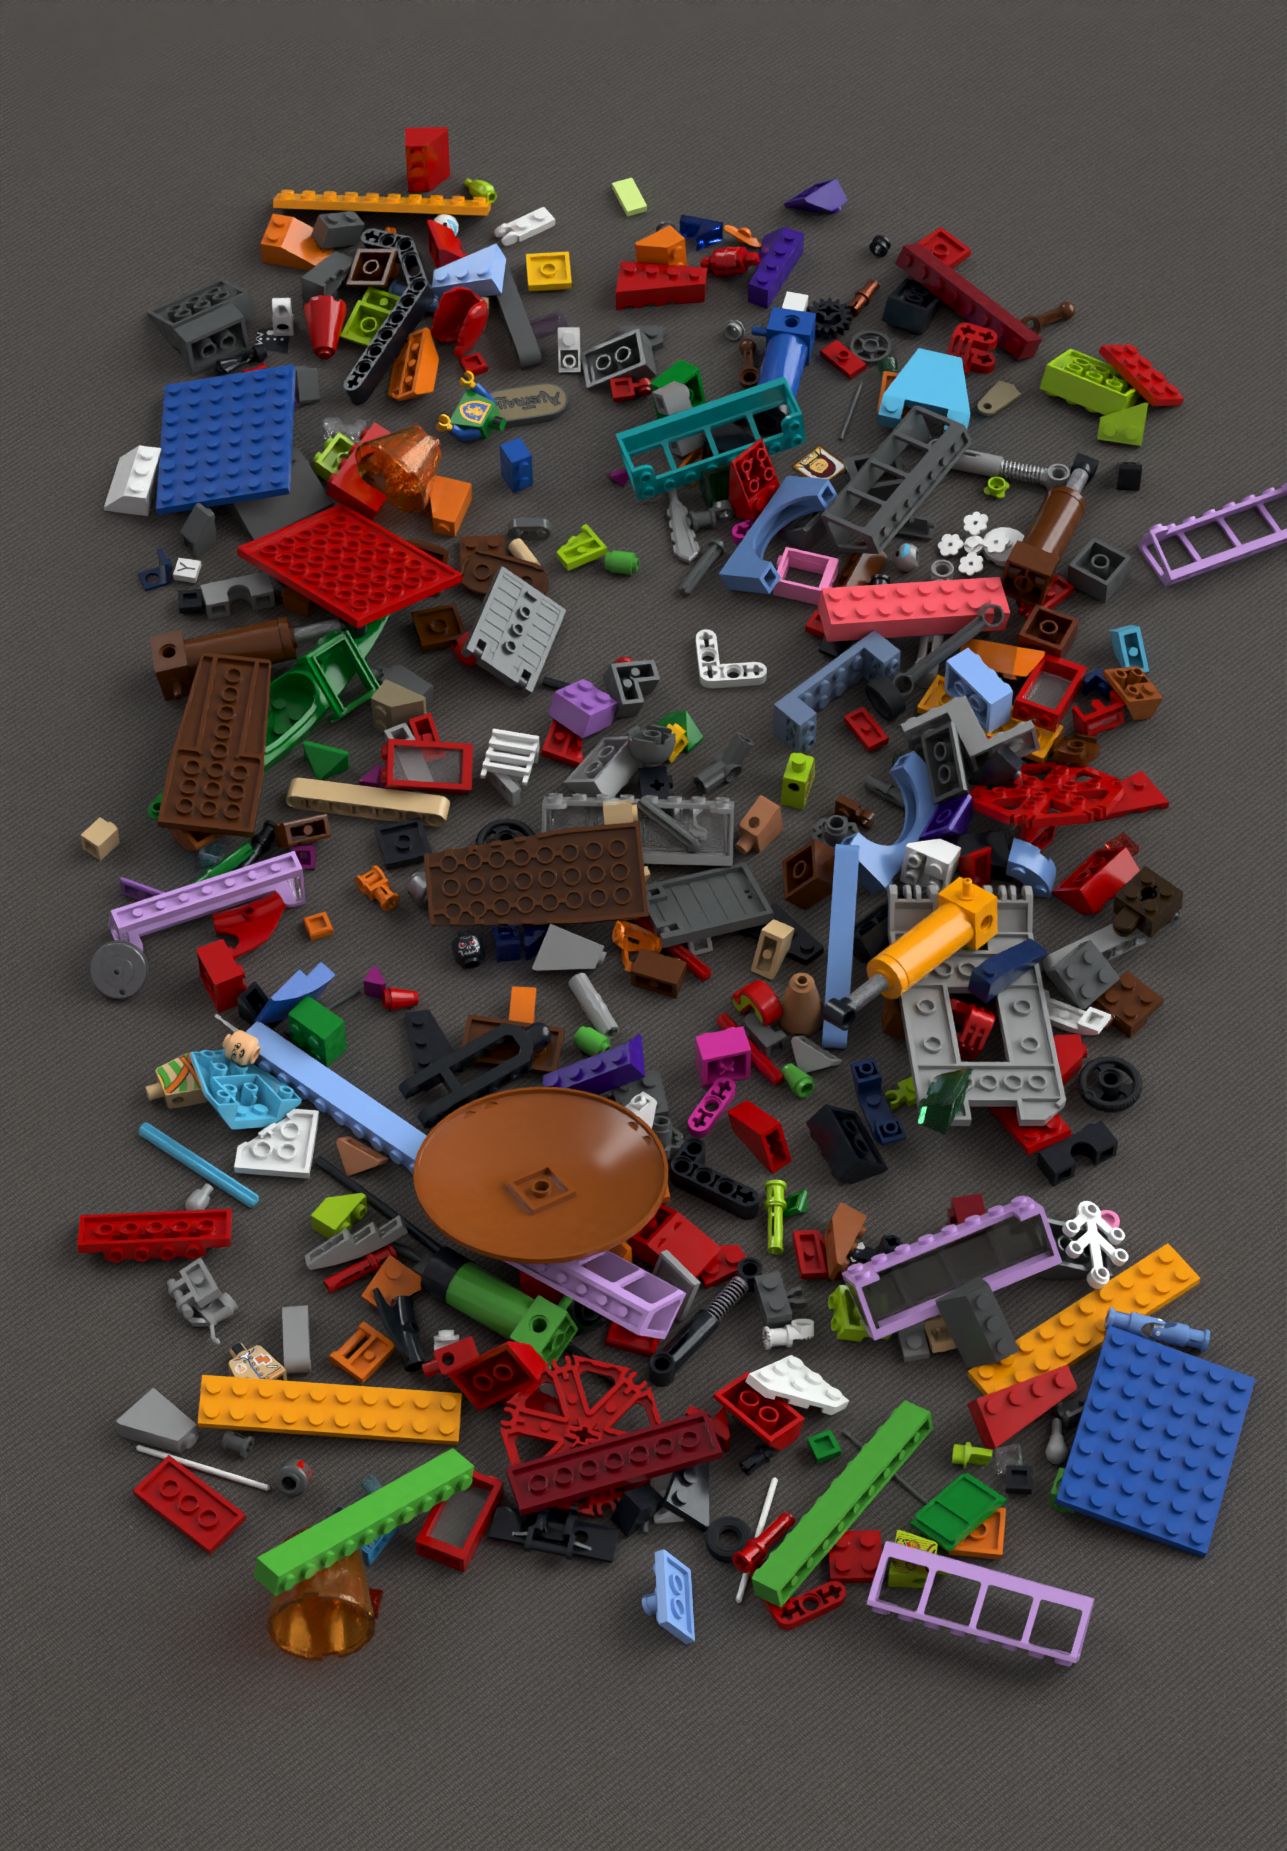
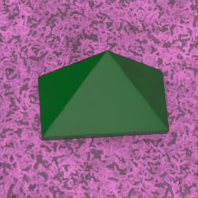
M686 710L667 713L655 724L667 727L668 724L673 726L676 723L686 731L684 735L689 741L683 749L686 753L692 751L703 741V735Z
M304 740V759L317 780L329 778L349 769L348 751Z

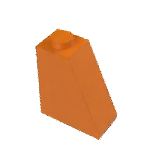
M428 474V494L433 532L455 537L472 500V484Z

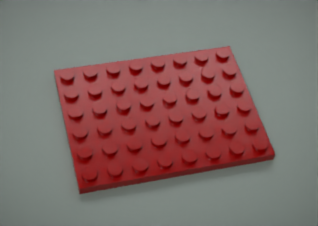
M342 503L237 547V556L356 628L363 627L370 622L381 619L386 615L397 612L404 607L415 604L422 599L433 596L462 582V573Z

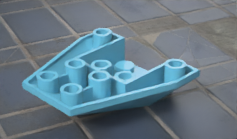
M225 1049L216 1051L202 1050L190 1053V1059L205 1098L231 1129L268 1127L272 1123L277 1124L287 1113L301 1104L302 1099L291 1087L254 1063L240 1066L228 1060L224 1055Z

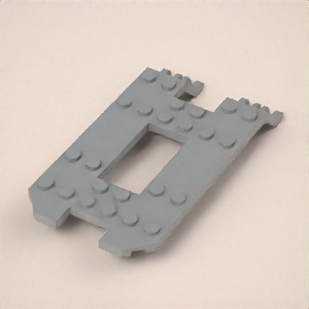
M896 885L887 886L889 945L938 908L936 885L927 886L928 899H921L920 885H914L913 887L914 899H912L910 885L903 886V896L905 899H897L898 890ZM991 885L982 886V889L993 894ZM1000 885L998 887L1000 900H997L998 934L984 944L985 950H958L899 997L917 1107L945 1126H970L972 1118L969 1107H1016L1019 1126H1044L1065 1106L1066 1097L1039 963L995 996L1007 1062H961L949 993H971L968 991L972 970L985 960L1030 938L1034 940L1032 933L1033 892L1031 886H1023L1021 888L1023 900H1016V887L1009 885V900H1007L1005 885Z

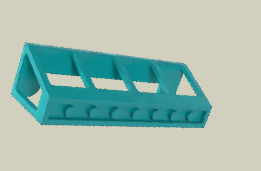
M785 376L615 434L618 449L637 500L650 498L654 495L730 470V462L761 438L753 419L754 414L781 405H786L790 415L786 416L781 422L782 433L763 439L769 456L807 443L803 415ZM746 418L755 442L719 454L710 430ZM699 433H705L713 456L677 468L668 445ZM662 447L671 471L656 476L653 467L650 465H641L634 468L630 457Z

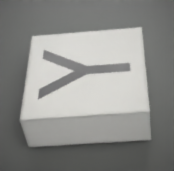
M178 558L173 579L196 583L201 569V561Z

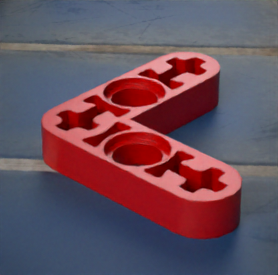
M757 1561L753 1565V1569L750 1571L751 1583L754 1572L761 1568L766 1561ZM830 1581L793 1599L790 1596L781 1608L762 1598L761 1600L780 1629L792 1630L841 1607L845 1602L846 1589L842 1583ZM829 1592L839 1593L838 1598L835 1599L834 1596H829ZM811 1600L816 1602L818 1607L813 1611H808L803 1607V1604ZM782 1614L792 1615L791 1620L788 1621L787 1618H782Z

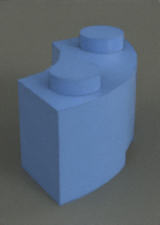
M1014 838L1007 863L1006 875L1015 877L1024 886H1031L1033 895L1051 898L1056 878V867L1051 858L1046 859L1041 855V849Z

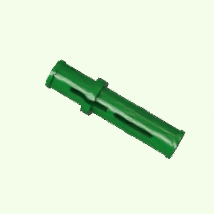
M245 841L211 869L208 867L205 870L206 873L193 883L232 871L251 855L255 854V851Z

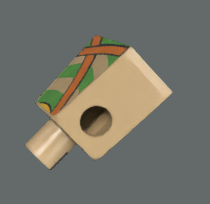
M191 1052L155 1070L157 1083L145 1087L149 1101L163 1097L169 1109L208 1102L191 1062Z

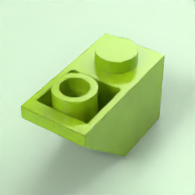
M357 1193L326 1198L311 1214L312 1229L328 1239L345 1228L350 1232L352 1225L357 1220H361L367 1212L366 1195Z

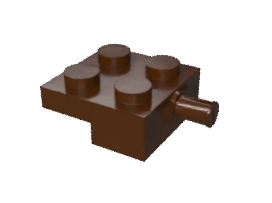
M1126 971L1115 984L1094 1001V1008L1111 1014V1019L1102 1031H1105L1112 1024L1127 1037L1131 1038L1146 1025L1147 1018L1163 1005L1164 998L1130 972Z

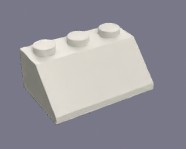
M139 445L119 458L104 505V511L142 516L149 515L158 486L161 448Z

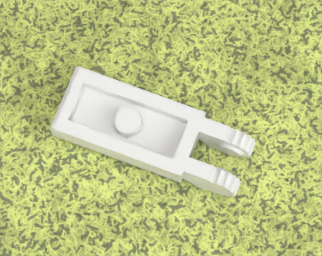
M542 207L508 224H502L495 229L494 233L498 238L503 237L501 240L503 245L508 246L553 227L555 219L545 207Z

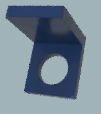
M162 548L157 549L159 567L138 573L145 591L171 584L170 572L173 571L170 559H166ZM150 575H156L159 577V580L155 583H148L146 578Z

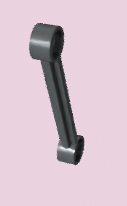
M983 604L979 608L977 617L905 673L895 672L888 679L895 685L896 679L904 676L905 684L902 688L903 691L900 693L902 697L909 695L914 688V682L987 626H999L1004 619L1003 609L996 604ZM994 607L993 622L987 623L985 612L988 608Z

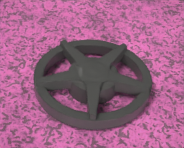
M867 330L856 334L852 338L850 351L866 364L874 365L888 358L891 352V342L885 334L874 330ZM864 336H876L875 339H862ZM880 338L886 342L888 349L879 347ZM856 341L862 345V349L857 351L854 350ZM877 353H885L881 357L874 359V355ZM864 354H865V355L869 356L870 359L863 358V357H861L860 355H864Z

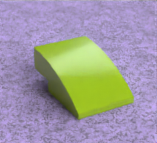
M368 287L362 301H357L340 337L368 347L400 299V296Z

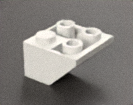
M942 839L908 843L905 847L900 881L911 886L920 885L921 887H927L928 885H936L938 893L951 883L959 863L961 847Z

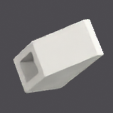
M558 327L559 372H581L580 327Z

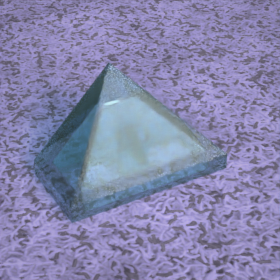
M212 841L202 847L198 854L195 872L221 864L227 845Z

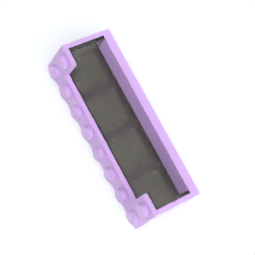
M1018 1196L1012 1199L1010 1204L994 1206L986 1214L981 1216L972 1215L966 1218L964 1223L957 1226L955 1224L945 1226L941 1229L942 1232L921 1236L918 1242L911 1245H899L894 1249V1252L878 1254L865 1264L857 1263L848 1267V1271L843 1272L842 1276L867 1334L875 1341L940 1314L935 1302L936 1299L978 1277L989 1283L993 1292L1062 1263L1043 1206L1028 1196Z

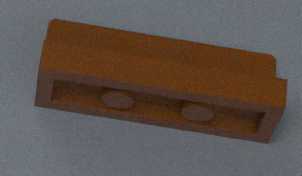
M865 541L855 544L856 546H867ZM884 551L880 554L850 553L833 588L870 585V578L880 573L887 560V555Z

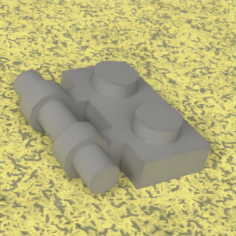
M201 1257L179 1271L182 1276L181 1279L178 1281L176 1279H169L167 1282L168 1293L172 1299L176 1300V1307L185 1318L193 1316L192 1306L195 1303L202 1308L222 1295ZM189 1289L190 1292L184 1295L185 1291Z

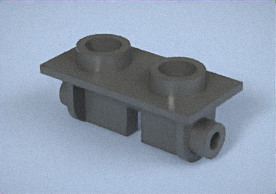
M915 515V518L910 517L897 534L932 540L936 520L930 516Z

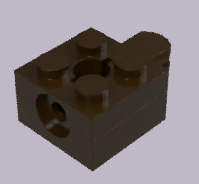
M1144 866L1114 895L1113 913L1116 914L1113 918L1114 932L1121 937H1128L1138 929L1152 938L1182 909L1183 891Z

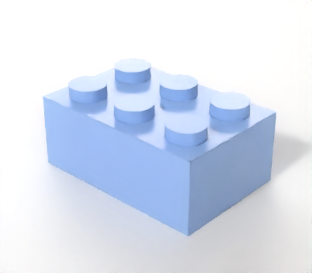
M967 648L946 661L944 691L952 699L965 695L981 727L988 734L1010 721L1013 691L1009 684L1004 683L993 669L983 663L979 655L974 654Z

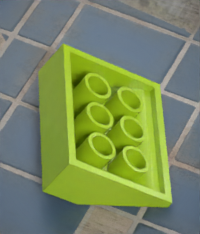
M1073 349L1067 350L1046 365L1039 388L1046 391V394L1050 396L1062 397L1070 404H1079L1086 407L1085 409L1089 412H1099L1104 415L1133 407L1141 395L1110 364Z

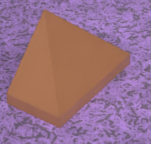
M350 1136L337 1139V1148L347 1176L389 1162V1158Z

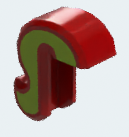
M755 980L732 994L731 1001L734 1008L739 1013L745 1014L753 1007L754 1013L763 1026H768L782 1017V1004L775 992L764 981Z

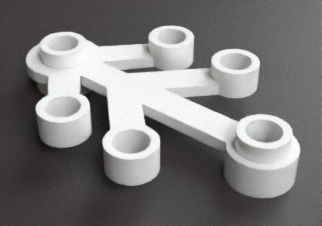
M1083 1201L1077 1207V1217L1074 1220H1068L1062 1227V1231L1066 1236L1074 1237L1084 1224L1086 1225L1087 1232L1077 1241L1070 1242L1066 1247V1254L1070 1258L1076 1259L1089 1244L1093 1269L1087 1275V1282L1095 1289H1102L1109 1281V1271L1103 1267L1100 1248L1111 1258L1115 1265L1123 1266L1128 1260L1127 1252L1123 1249H1115L1110 1243L1119 1245L1125 1238V1234L1120 1228L1109 1226L1101 1218L1100 1209L1094 1203ZM1097 1227L1107 1236L1109 1242L1097 1232Z

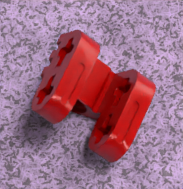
M960 323L951 336L946 354L962 358L964 373H970L971 370L982 374L991 373L995 368V356L986 351L995 349L997 334L991 329L971 323Z
M950 999L954 1023L963 1027L961 1034L956 1032L960 1058L966 1061L975 1060L982 1051L995 1020L994 1013L990 1010L985 1012V1009L981 1006L976 1008L974 1003L966 1004L956 999Z

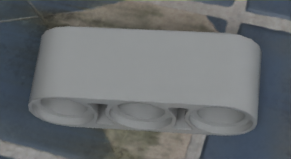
M308 1305L282 1307L284 1368L286 1374L311 1372Z

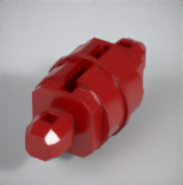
M728 246L715 249L712 256L704 257L701 260L700 265L702 268H707V270H713L715 276H734L747 273L749 267L758 265L760 256L755 252H747L746 247Z

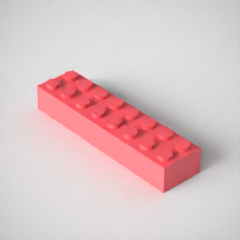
M1000 577L822 588L817 606L827 642L861 640L873 630L884 638L954 634L977 617L979 608L985 603L999 605L1003 609L1004 619L999 626H987L981 632L1005 630L1010 615ZM994 607L988 608L985 612L987 623L993 622Z

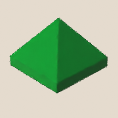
M805 1189L788 1196L786 1201L787 1208L783 1212V1218L807 1213V1191Z

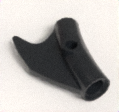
M379 1288L373 1289V1295L383 1326L400 1352L404 1370L412 1372L421 1369V1363L426 1362L419 1337L420 1331L416 1323L413 1299L405 1295L397 1296L392 1299L391 1306H389Z

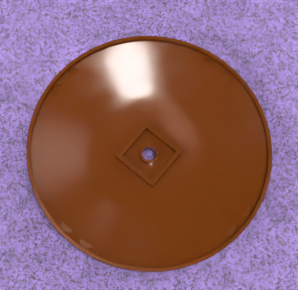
M527 1087L506 1090L476 1099L461 1106L441 1120L429 1132L420 1146L414 1163L413 1180L415 1194L423 1213L442 1234L468 1250L498 1260L526 1264H550L594 1256L625 1242L639 1232L653 1218L662 1204L668 1185V1163L664 1148L657 1135L646 1122L626 1107L605 1097L585 1091L560 1087Z

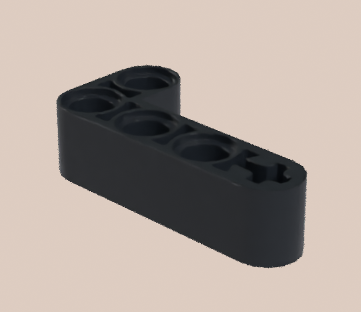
M699 1138L687 1139L671 1162L672 1184L741 1219H754L759 1209V1195L757 1191L705 1166V1143Z

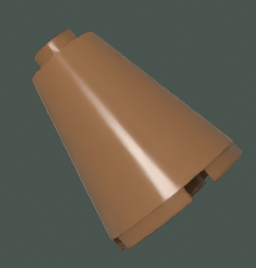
M807 973L793 975L780 1001L783 1014L782 1017L777 1019V1022L782 1030L790 1035L804 1034V1036H809L823 1026L822 1011L824 1007L812 976Z

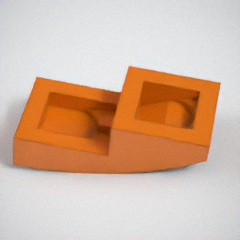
M512 986L509 1020L534 1023L536 988Z

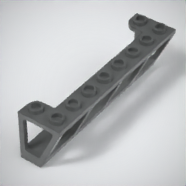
M914 405L821 514V518L836 551L880 554L972 444L965 425ZM923 416L949 427L941 437H932ZM938 439L934 445H928L930 441ZM908 444L915 446L918 450L927 452L910 473L890 466ZM884 472L904 479L887 501L867 494ZM861 499L881 507L865 527H860L844 520ZM849 531L861 535L867 546L846 545L849 540Z

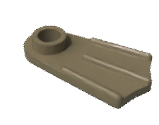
M998 381L978 402L977 410L983 416L994 415L1020 398L1021 393L1014 384Z

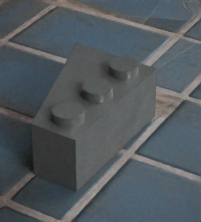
M334 251L302 276L301 297L303 298V308L304 303H309L310 298L320 295L334 296V300L339 301L349 288L346 286V282L354 258Z

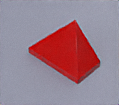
M989 846L959 857L958 867L963 879L970 878L972 883L980 888L983 885H991V848Z

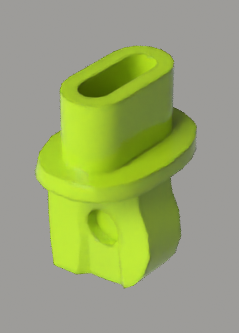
M966 1442V1445L954 1444L952 1463L962 1464L965 1469L967 1462L975 1465H986L992 1458L993 1450L972 1447L970 1442Z

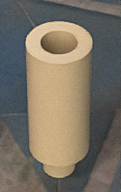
M515 539L509 544L508 549L515 558L541 566L522 539Z

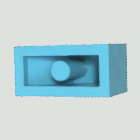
M1128 625L1109 630L1114 654L1121 667L1139 666L1144 673L1149 672L1140 627Z

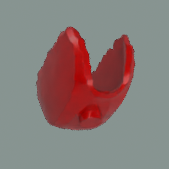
M459 286L453 287L442 295L438 302L439 306L434 313L433 325L430 328L431 336L436 341L449 344L457 342L454 353L458 358L466 355L477 344L484 331L488 317L487 302L471 289Z

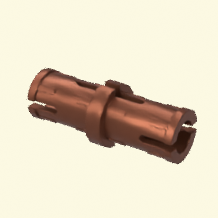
M868 279L864 287L855 293V298L847 306V309H851V314L855 310L852 315L853 317L858 316L865 305H869L871 297L879 290L880 285L876 280L871 285L874 279Z

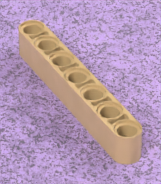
M306 778L292 779L286 797V804L294 809L392 822H401L420 817L423 826L442 827L446 824L450 801L439 795Z

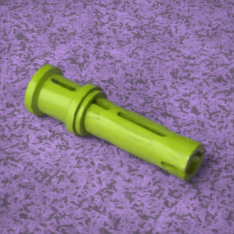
M769 1180L764 1184V1190L767 1192L764 1208L768 1212L767 1252L771 1255H779L784 1251L783 1212L787 1208V1203L784 1201V1192L787 1189V1185L781 1180Z

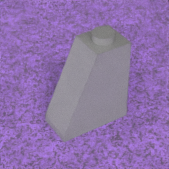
M550 924L532 969L536 971L595 969L597 964L602 965L607 952L602 951L604 946Z
M152 1388L116 1420L117 1431L121 1437L181 1454L186 1448L189 1449L194 1446L199 1438L197 1424L155 1388Z

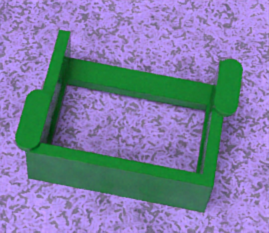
M336 630L329 632L318 639L317 647L295 660L297 664L306 663L333 710V713L328 716V720L331 723H336L348 715L352 709L371 698L380 687L348 630L339 633ZM337 643H340L367 690L345 706L341 703L316 659L317 656Z

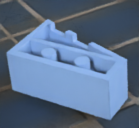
M497 243L434 270L432 289L439 298L453 287L459 286L471 289L480 297L502 294L506 258Z

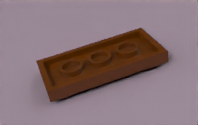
M468 1014L461 1047L503 1023L521 1026L522 1029L532 1023ZM548 1026L551 1031V1042L545 1049L535 1054L532 1069L529 1073L546 1075L558 1069L565 1028ZM508 1042L495 1049L493 1054L489 1056L487 1054L471 1064L497 1067L518 1055L520 1047L516 1043Z

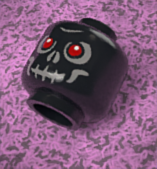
M463 931L452 942L455 962L463 968H475L484 960L486 954L480 935L473 934L472 931Z

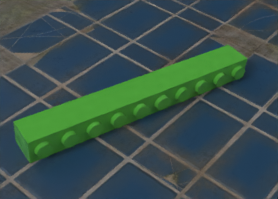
M906 1400L898 1408L894 1409L891 1417L884 1425L877 1429L873 1438L863 1445L860 1453L847 1464L842 1474L832 1481L829 1489L816 1500L811 1510L801 1517L798 1525L785 1536L780 1546L770 1553L767 1561L761 1568L754 1572L751 1579L756 1596L780 1608L785 1604L933 1430L930 1411Z
M455 1449L448 1450L257 1557L254 1578L274 1596L285 1590L292 1589L299 1582L310 1579L315 1573L324 1568L331 1567L336 1561L345 1556H350L357 1549L371 1544L375 1539L384 1534H389L394 1528L403 1523L410 1522L417 1515L429 1511L433 1506L442 1501H447L452 1495L461 1490H466L473 1480L474 1465Z

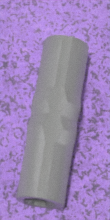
M579 973L569 980L568 985L580 1003L582 1010L586 1013L587 1018L592 1022L597 1032L610 1040L615 1038L619 1034L620 1028L587 975Z

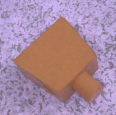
M762 795L759 796L739 824L741 838L735 844L739 852L747 854L751 848L757 852H762L784 829L780 806Z

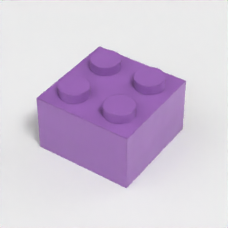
M582 679L554 692L547 715L581 738H585L611 726L618 702L607 693L594 687L591 682Z

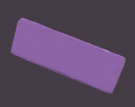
M123 877L120 878L122 894L141 901L165 893Z

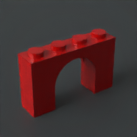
M375 422L370 429H364L359 437L360 443L357 444L355 442L348 453L350 457L348 459L343 458L337 468L339 472L337 474L332 473L326 483L329 485L326 495L371 521L380 512L388 496L367 484L361 478L357 466L364 462H377L404 478L420 452Z

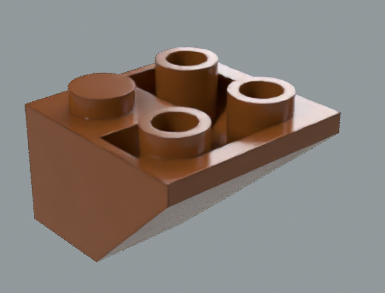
M1139 666L1103 670V676L1112 690L1126 704L1123 707L1133 720L1152 718L1163 697Z

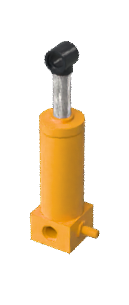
M957 878L938 893V908L867 963L868 981L849 996L843 997L840 1000L832 998L825 1004L822 1011V1019L846 1031L854 1024L857 1012L878 995L882 994L889 999H897L963 946L966 945L975 951L998 934L997 896L976 886L970 878Z

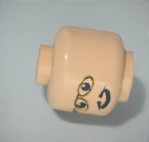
M237 1030L232 1035L228 1034L222 1044V1047L225 1048V1057L240 1066H246L249 1063L253 1064L261 1051L258 1039L242 1030Z

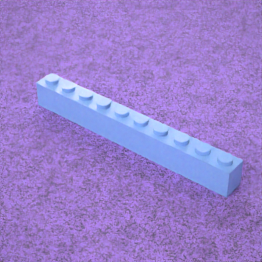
M256 1021L246 1031V1033L258 1039L259 1046L261 1047L260 1054L254 1062L255 1064L291 1087L300 1098L312 1102L319 1111L331 1115L338 1124L350 1128L358 1138L366 1139L377 1151H383L389 1155L396 1164H402L408 1168L413 1175L417 1153L427 1135L263 1023Z

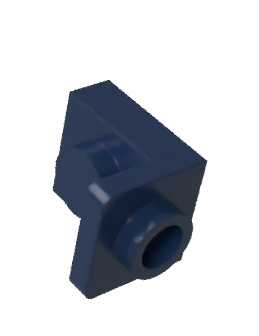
M1099 667L1092 673L1086 674L1083 678L1082 694L1087 696L1095 689L1099 695L1110 700L1109 692L1112 691V688L1103 676V670Z

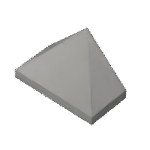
M804 1035L794 1036L791 1040L797 1067L804 1073L837 1066L842 1062L841 1059Z

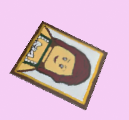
M819 444L793 464L791 468L804 477L828 479L831 482L843 472L844 462Z

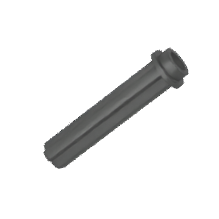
M715 539L710 541L708 544L709 548L681 583L678 591L683 596L692 593L717 558L725 553L726 546L721 540Z
M641 797L637 802V809L687 847L688 852L691 850L695 853L703 843L700 840V836H694L646 797Z

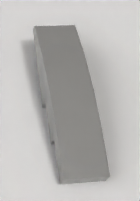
M398 1215L379 1229L374 1222H371L353 1235L345 1228L305 1255L307 1267L309 1270L333 1266L369 1254L407 1234L406 1223Z

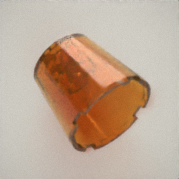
M306 1527V1528H303V1529H300V1530L295 1531L294 1533L290 1534V1535L284 1540V1542H286L287 1540H289V1539L295 1537L296 1535H298V1534L304 1532L305 1530H307V1529H309V1528H311V1527ZM361 1548L354 1551L350 1556H345L336 1561L331 1567L324 1568L315 1573L310 1579L299 1582L292 1589L285 1590L277 1596L272 1594L267 1618V1630L270 1635V1641L278 1649L301 1659L323 1660V1656L338 1654L339 1658L352 1655L363 1649L371 1641L375 1632V1619Z

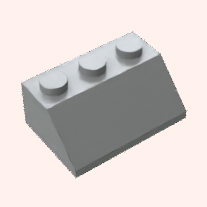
M628 736L603 737L563 783L576 793L587 794L588 798H596L597 794L611 795L610 798H616V794L629 783V779L634 773L638 772V768H642L643 763L632 756L628 746Z

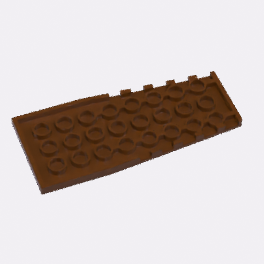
M639 822L566 828L538 833L534 836H520L511 840H498L488 844L477 846L475 844L460 849H446L443 852L424 854L431 926L579 925L649 918Z

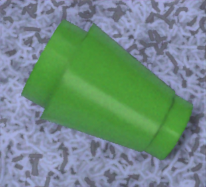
M792 1063L783 1067L781 1073L795 1096L805 1098L813 1092L815 1084L812 1077Z

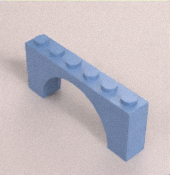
M787 476L720 571L719 576L729 590L763 594L771 593L781 577L771 562L763 560L765 549L773 536L791 521L803 515L827 509L838 496L828 479Z
M914 751L900 756L889 772L902 793L905 805V822L896 842L891 846L879 845L867 840L859 832L845 837L841 842L844 845H860L858 880L871 894L880 890L885 891L888 885H892V878L902 869L906 845L920 840L919 836L939 805L933 804L926 763Z

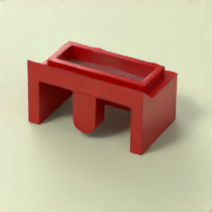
M1112 690L1109 692L1110 706L1105 707L1100 700L1095 699L1091 702L1094 712L1084 715L1075 705L1072 707L1074 728L1078 733L1093 737L1106 729L1113 730L1119 724L1125 722L1123 706L1126 704Z

